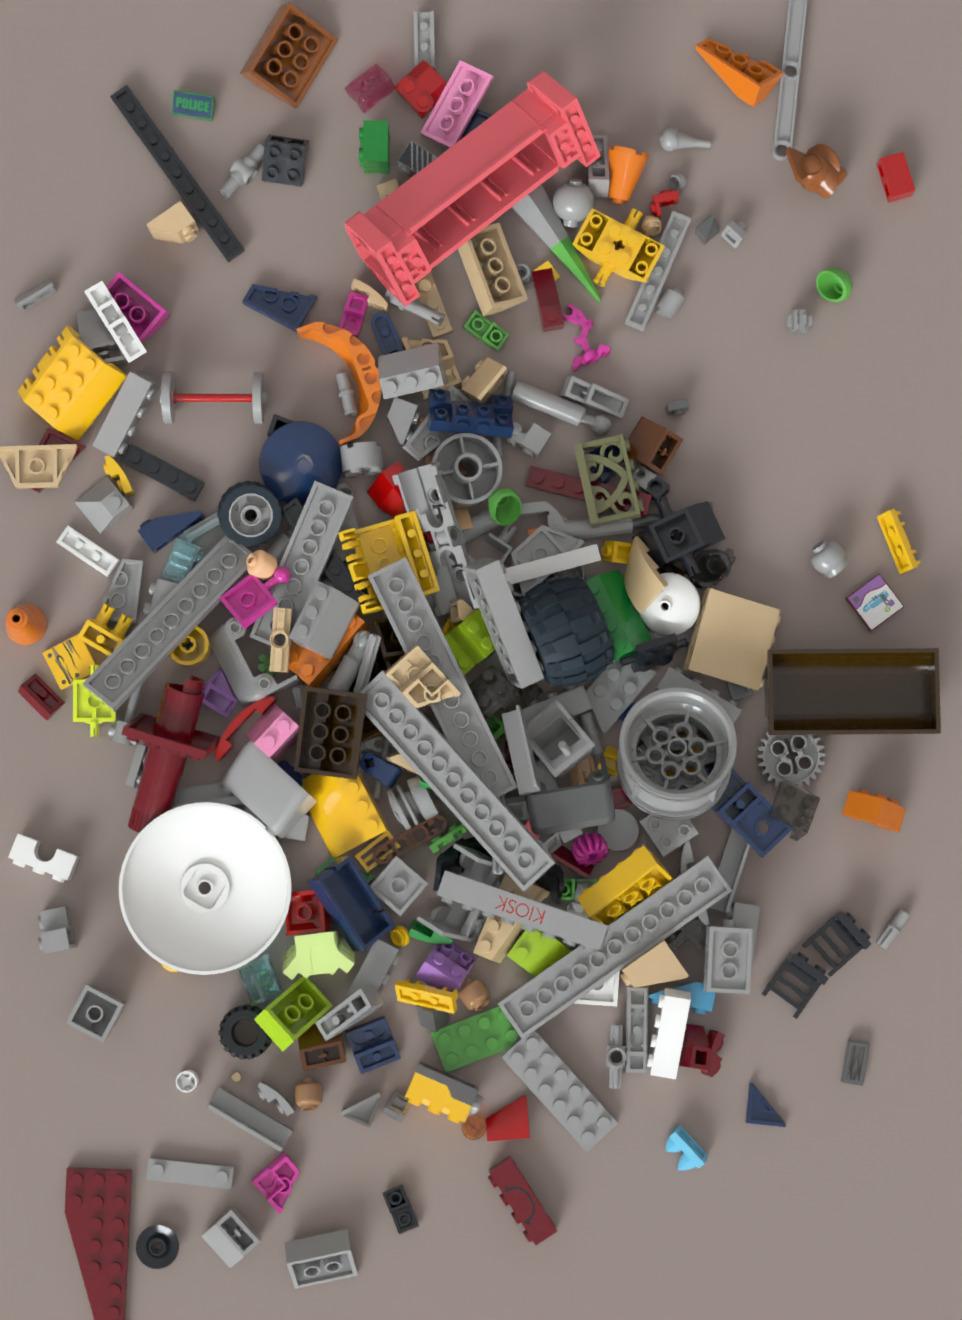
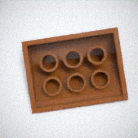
M290 2L281 4L240 74L266 92L297 108L338 41V38Z

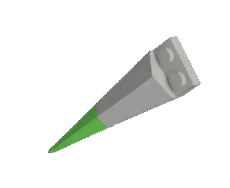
M541 184L511 208L565 264L598 302H601L594 284Z

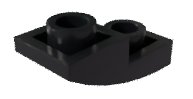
M402 1184L383 1192L384 1199L399 1234L419 1227Z

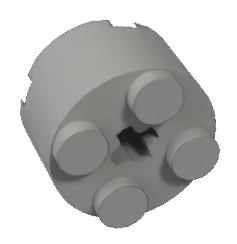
M357 442L353 443L352 448H348L347 445L340 447L342 472L345 474V478H355L357 474H365V477H374L378 475L377 473L383 472L382 443Z

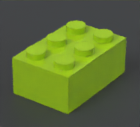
M302 976L268 1005L254 1020L275 1044L284 1051L328 1012L333 1005L309 978L306 979Z

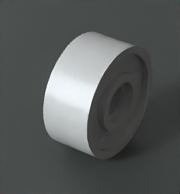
M460 433L447 438L435 450L429 464L440 462V468L443 471L441 475L445 481L452 506L455 508H471L483 503L497 489L502 478V461L497 449L491 442L477 434ZM460 462L470 464L474 471L473 477L463 476L459 472L458 464ZM435 489L434 494L439 498L437 490Z

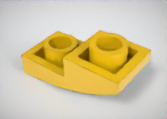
M109 455L104 456L106 462L103 463L106 475L110 474L113 480L120 478V480H117L119 490L124 492L127 497L135 495L131 482L122 468Z

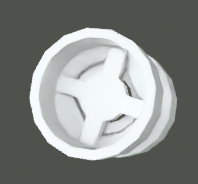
M190 1069L182 1071L176 1078V1086L182 1092H191L199 1084L198 1074Z

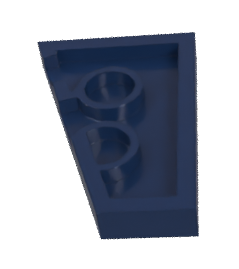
M252 284L242 302L245 306L297 332L296 329L300 328L316 302L317 296H306L299 294V292L291 291L290 293L279 291L277 288Z

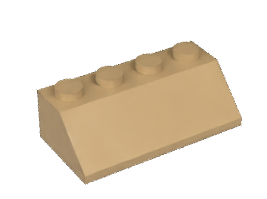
M500 223L488 225L458 248L483 317L500 313L528 299Z

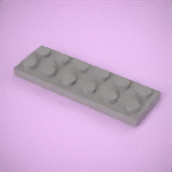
M533 1031L523 1039L520 1038L501 1055V1058L586 1152L618 1124L536 1031Z

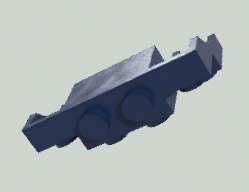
M429 389V431L472 433L483 436L512 438L514 426L511 396L491 394L490 404L451 401L450 391Z

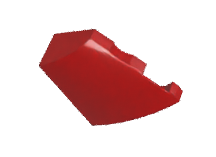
M522 1095L511 1104L504 1106L501 1110L485 1118L487 1142L530 1138L526 1095Z

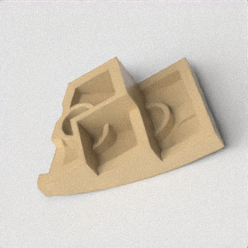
M407 337L401 338L405 350L438 342L448 384L432 389L447 390L451 385L455 388L461 387L462 380L456 369L454 355L447 340L424 338L421 340H409ZM429 389L421 391L423 399L428 398Z
M636 536L633 539L624 575V585L632 604L639 613H642L669 584L657 572L659 566L647 554L650 549Z
M417 644L385 672L415 708L461 694Z

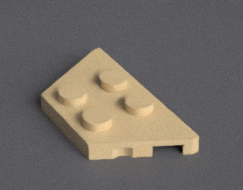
M78 445L0 446V458L17 489L59 488L75 456Z

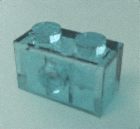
M176 537L162 577L180 583L197 563L203 559V546L184 538Z
M268 954L255 958L252 961L250 960L247 964L238 968L252 1006L283 993Z

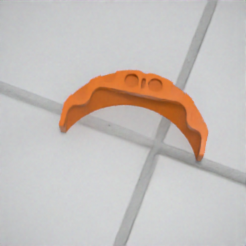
M313 322L296 329L299 338L316 341L337 353L351 370L357 385L359 400L357 417L348 437L339 440L340 447L349 445L367 431L376 416L381 399L379 370L375 366V360L371 352L352 333L324 322Z

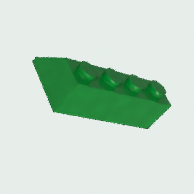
M619 570L600 574L585 581L591 589L606 621L614 645V660L616 663L619 662V658L631 655L635 651L637 644L651 640L639 612L632 604L626 592L624 580Z

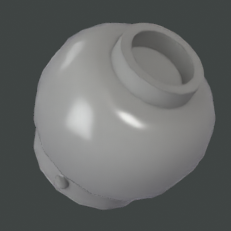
M822 540L812 549L811 563L816 571L824 574V577L831 578L837 575L849 563L844 547L837 541L830 540L826 542V540Z

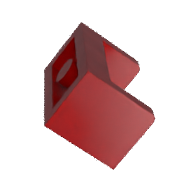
M904 152L880 158L876 165L888 203L911 197L915 192V187Z

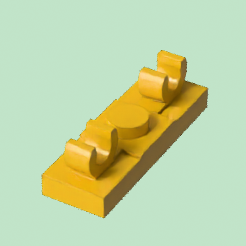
M891 509L877 516V519L899 574H903L918 567V564L921 562L920 560H915L913 554L916 553V550H911L910 548L911 545L904 528H902L905 522H900L898 518L901 512Z
M409 978L405 981L398 980L395 983L397 1000L400 1002L452 1014L457 1010V989H454L453 992H449L447 987L440 990L435 987L422 985L420 981H416L415 984L411 983Z

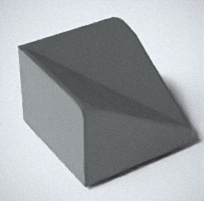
M713 215L705 219L695 230V235L704 245L719 233V228Z

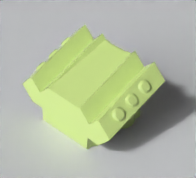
M338 931L294 936L295 944L291 945L284 953L283 973L291 980L298 973L306 979L310 975L330 973L333 976L338 968L348 973L355 964V952H353L345 938L339 939Z

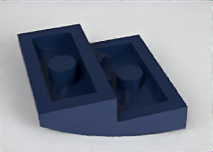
M385 1015L345 1031L361 1074L401 1059Z

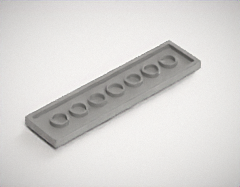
M314 481L279 567L288 568L291 577L288 582L278 583L269 590L278 602L274 606L275 608L293 609L292 629L317 581H320L339 536L338 533L343 527L355 498L317 481ZM274 607L256 620L249 636L270 646ZM281 634L277 637V644L279 646L284 645L286 638Z

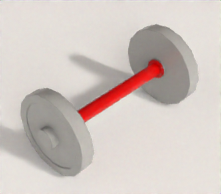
M164 371L160 391L164 424L174 423L176 402H252L254 424H263L265 404L268 403V393L265 392L264 373L254 372L252 394H176L173 371Z

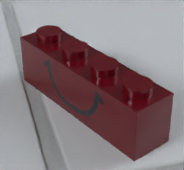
M511 1156L489 1169L491 1175L488 1176V1179L494 1188L498 1186L502 1194L499 1196L506 1206L510 1204L514 1212L511 1215L517 1224L522 1223L526 1229L523 1231V1234L529 1243L533 1241L535 1245H538L557 1232L556 1226Z

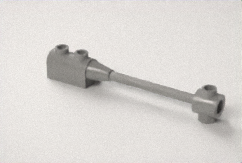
M157 579L156 583L152 582L149 588V594L153 595L151 603H145L143 614L148 616L178 583L163 579ZM143 683L131 694L124 722L117 720L116 724H111L109 736H112V741L129 746L138 744V742L126 739L127 736L121 734L123 726L134 718Z

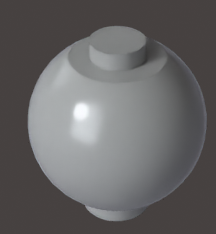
M570 179L569 182L563 183L556 190L553 197V207L556 214L563 219L564 226L578 227L580 221L586 219L594 207V196L591 189L582 183V180Z

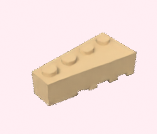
M506 873L499 887L502 890L538 902H542L550 894L549 891L533 884L523 892ZM494 915V918L487 917L473 953L501 963L516 942L517 936L521 931H524L522 929L523 924L515 922L513 926L502 922L503 917Z

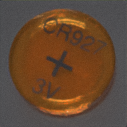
M471 1115L467 1117L465 1122H462V1132L466 1138L477 1140L485 1134L486 1124L482 1117Z

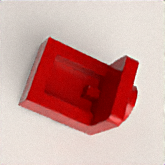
M666 189L661 191L660 194L653 195L652 202L649 203L651 215L655 214V217L661 219V207L678 204V190Z

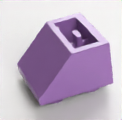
M453 942L451 944H436L416 974V977L431 987L440 990L447 987L449 992H453L454 989H459L477 958Z

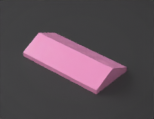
M460 60L420 133L441 146L451 148L463 135L494 76Z

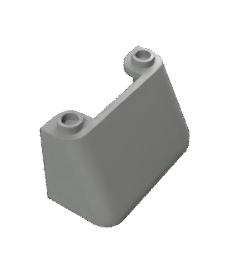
M251 740L244 745L220 781L223 784L221 788L229 796L233 793L267 825L265 830L273 837L278 835L282 839L317 802Z

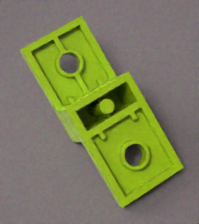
M476 608L465 620L459 622L444 636L463 676L495 650L479 608Z

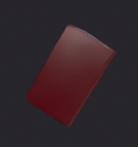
M36 673L25 681L18 690V693L45 720H49L65 704Z
M563 845L551 855L554 860L585 879L589 877L594 867L592 864L587 867L584 864L579 865L575 857H573L572 851Z

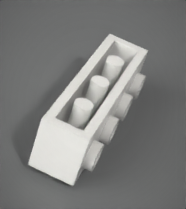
M665 988L664 995L659 996L658 1007L661 1008L660 1015L656 1014L654 1027L658 1029L656 1035L652 1034L651 1047H654L653 1054L648 1055L647 1067H650V1075L676 1079L691 1002V992Z

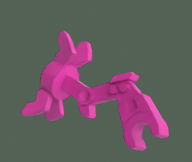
M568 304L567 309L571 310L572 314L567 315L563 313V319L582 326L580 338L574 337V342L581 345L585 352L582 357L575 356L573 359L572 370L575 372L579 370V366L590 365L601 359L602 356H610L609 351L611 348L601 344L597 351L591 350L587 342V335L589 329L593 327V319L589 321L582 311L574 305Z

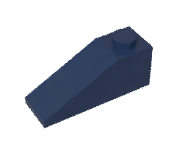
M199 510L154 518L153 520L148 519L140 525L138 532L150 549L157 553L183 534L186 529L205 518V515Z

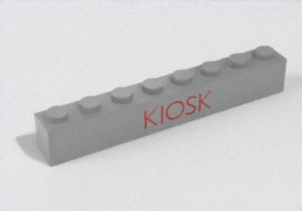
M449 871L444 872L437 893L438 896L442 897L441 901L452 905L454 901L462 903L461 908L473 912L474 908L482 910L481 915L494 918V915L503 917L502 922L513 926L515 922L523 924L522 929L534 932L535 929L543 931L542 936L555 939V936L564 938L563 943L568 945L582 944L584 945L583 950L596 953V950L602 951L610 927L609 925Z

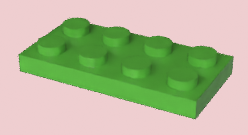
M499 1006L445 1026L437 1032H431L446 1073L509 1049L521 1038Z

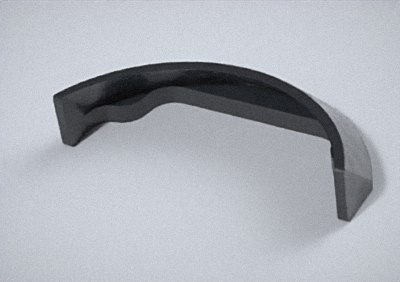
M475 837L465 840L461 838L454 842V844L473 848L492 857ZM454 845L445 852H441L437 858L433 885L434 891L439 889L445 871L460 874L465 870V868L460 866L459 857L462 852L453 848ZM554 864L535 883L550 892L549 895L555 904H560L564 891V872L560 865Z

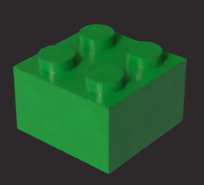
M363 120V127H359L360 147H363L359 148L360 167H364L365 174H389L388 121Z

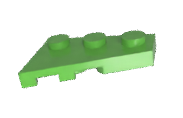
M457 822L448 829L450 833L444 837L440 834L431 840L432 845L429 847L435 854L469 830L464 824L460 825Z

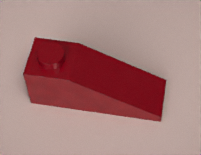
M552 268L531 271L542 331L548 332L563 329L564 320Z

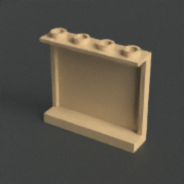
M712 588L704 589L699 616L694 625L683 670L749 688L752 691H759L765 680L763 673L767 666V650L773 647L775 643V628L780 624V609Z

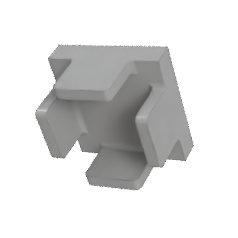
M396 856L370 887L375 895L401 916L428 883Z

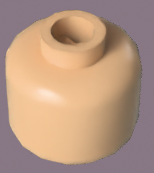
M263 550L253 552L246 560L248 573L263 581L272 578L275 570L278 568L276 557Z

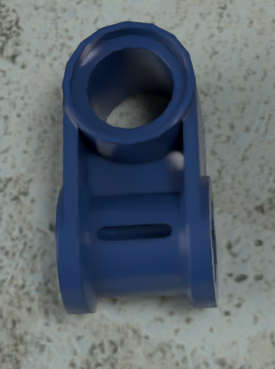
M366 754L360 760V766L363 771L391 789L403 771L394 764L373 754ZM370 760L375 764L374 767H370V764H368Z

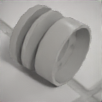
M419 775L406 781L408 791L404 792L401 786H396L400 794L399 796L395 797L392 789L387 791L389 804L398 822L406 830L411 828L407 819L412 817L415 825H418L417 814L421 813L426 820L438 814L426 788L419 786L421 780Z

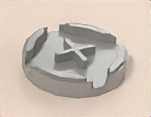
M615 809L616 817L614 821L608 824L597 825V834H601L604 837L608 849L623 851L635 844L639 836V826L631 813Z

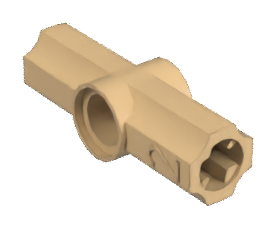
M274 607L272 634L270 636L271 654L269 671L289 673L290 646L292 645L289 635L292 629L293 609ZM283 634L286 641L284 645L279 646L277 644V637Z

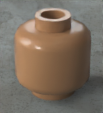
M467 979L461 984L460 987L462 989L459 992V998L467 1009L479 1011L490 1002V992L481 980Z
M313 1078L302 1079V1083L295 1086L296 1106L300 1107L302 1111L317 1110L318 1106L323 1102L322 1085L314 1082Z

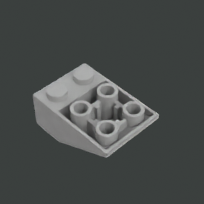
M91 309L77 312L78 329L81 335L80 340L106 363H113L117 367L130 365L96 310Z

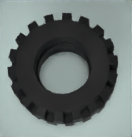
M245 1004L233 1008L223 1017L219 1030L220 1043L223 1044L224 1050L229 1052L231 1056L242 1060L253 1059L265 1052L271 1045L272 1039L254 1020L264 1009H260L256 1005ZM250 1019L257 1024L259 1036L254 1043L245 1045L236 1039L234 1028L240 1020Z

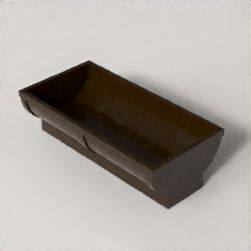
M939 648L767 650L764 691L765 717H767L769 735L941 734Z

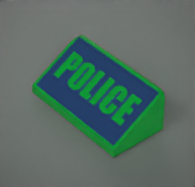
M174 90L171 114L212 121L216 101L213 96Z

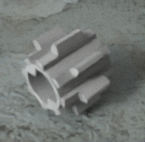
M804 309L792 310L787 317V327H790V332L795 334L808 333L809 328L813 324V316H810V311Z

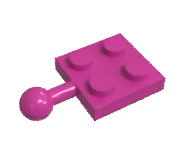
M283 566L278 567L274 572V576L264 584L257 577L248 575L220 596L219 599L245 629L278 604L269 590L278 583L288 582L291 577L290 570Z

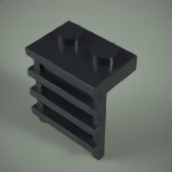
M842 911L836 913L833 918L828 920L824 926L819 928L816 933L802 944L806 948L811 943L833 968L827 973L829 977L834 975L862 949L866 950L872 945L869 941L871 938L863 928L860 930L854 924L856 920L849 912L846 914ZM828 927H831L852 951L847 957L824 932ZM819 935L824 938L842 959L838 965L834 963L815 941Z
M790 952L779 970L767 984L762 995L766 996L770 990L797 1009L793 1015L797 1019L820 985H825L829 978L825 975L826 971L817 964L814 967L808 963L809 958L800 952L797 955ZM784 969L812 988L808 995L780 976ZM777 979L804 998L801 1005H798L773 987Z

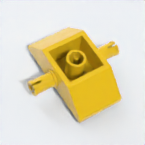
M592 208L572 243L589 260L601 265L593 281L598 284L602 278L600 282L602 287L606 286L612 272L626 279L646 283L665 248V245L635 230L643 216V213L640 211L635 216L637 209L632 208L625 223L622 224ZM617 245L621 246V248L618 251L615 250V246Z

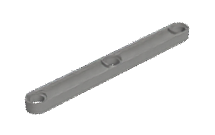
M788 0L781 71L784 73L779 82L772 155L779 161H784L788 158L787 155H779L776 148L778 146L792 148L808 0ZM786 67H793L796 70V74L788 76L785 73Z

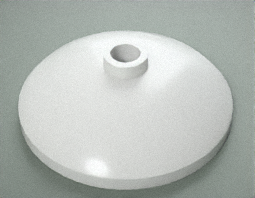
M661 573L660 575L669 585L644 612L640 613L643 622L654 632L661 635L673 633L678 635L688 630L696 622L700 612V597L695 586L686 577L676 573ZM664 602L669 605L668 610L663 608Z

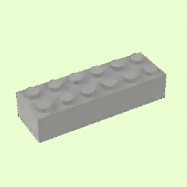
M485 557L464 566L466 576L508 683L522 689L544 679L542 673L544 672V667L541 661L536 658V646L528 637L529 628L526 622L521 619V608L518 602L514 601L512 595L514 590L504 575L506 573L504 564L497 559Z

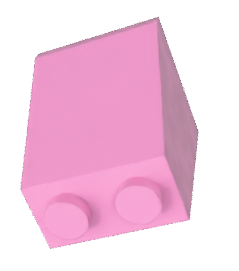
M273 704L249 729L246 735L269 758L277 762L298 740L299 726L276 704Z

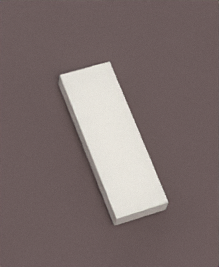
M67 525L56 543L108 578L120 562L118 558L69 525Z

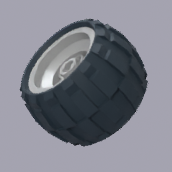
M576 575L571 578L568 576L551 578L537 584L525 593V597L518 599V604L521 608V619L526 622L529 628L528 637L536 646L537 652H535V655L544 667V672L542 673L549 685L553 687L579 685L597 677L606 670L608 665L613 663L615 650L609 629L591 589L582 578Z

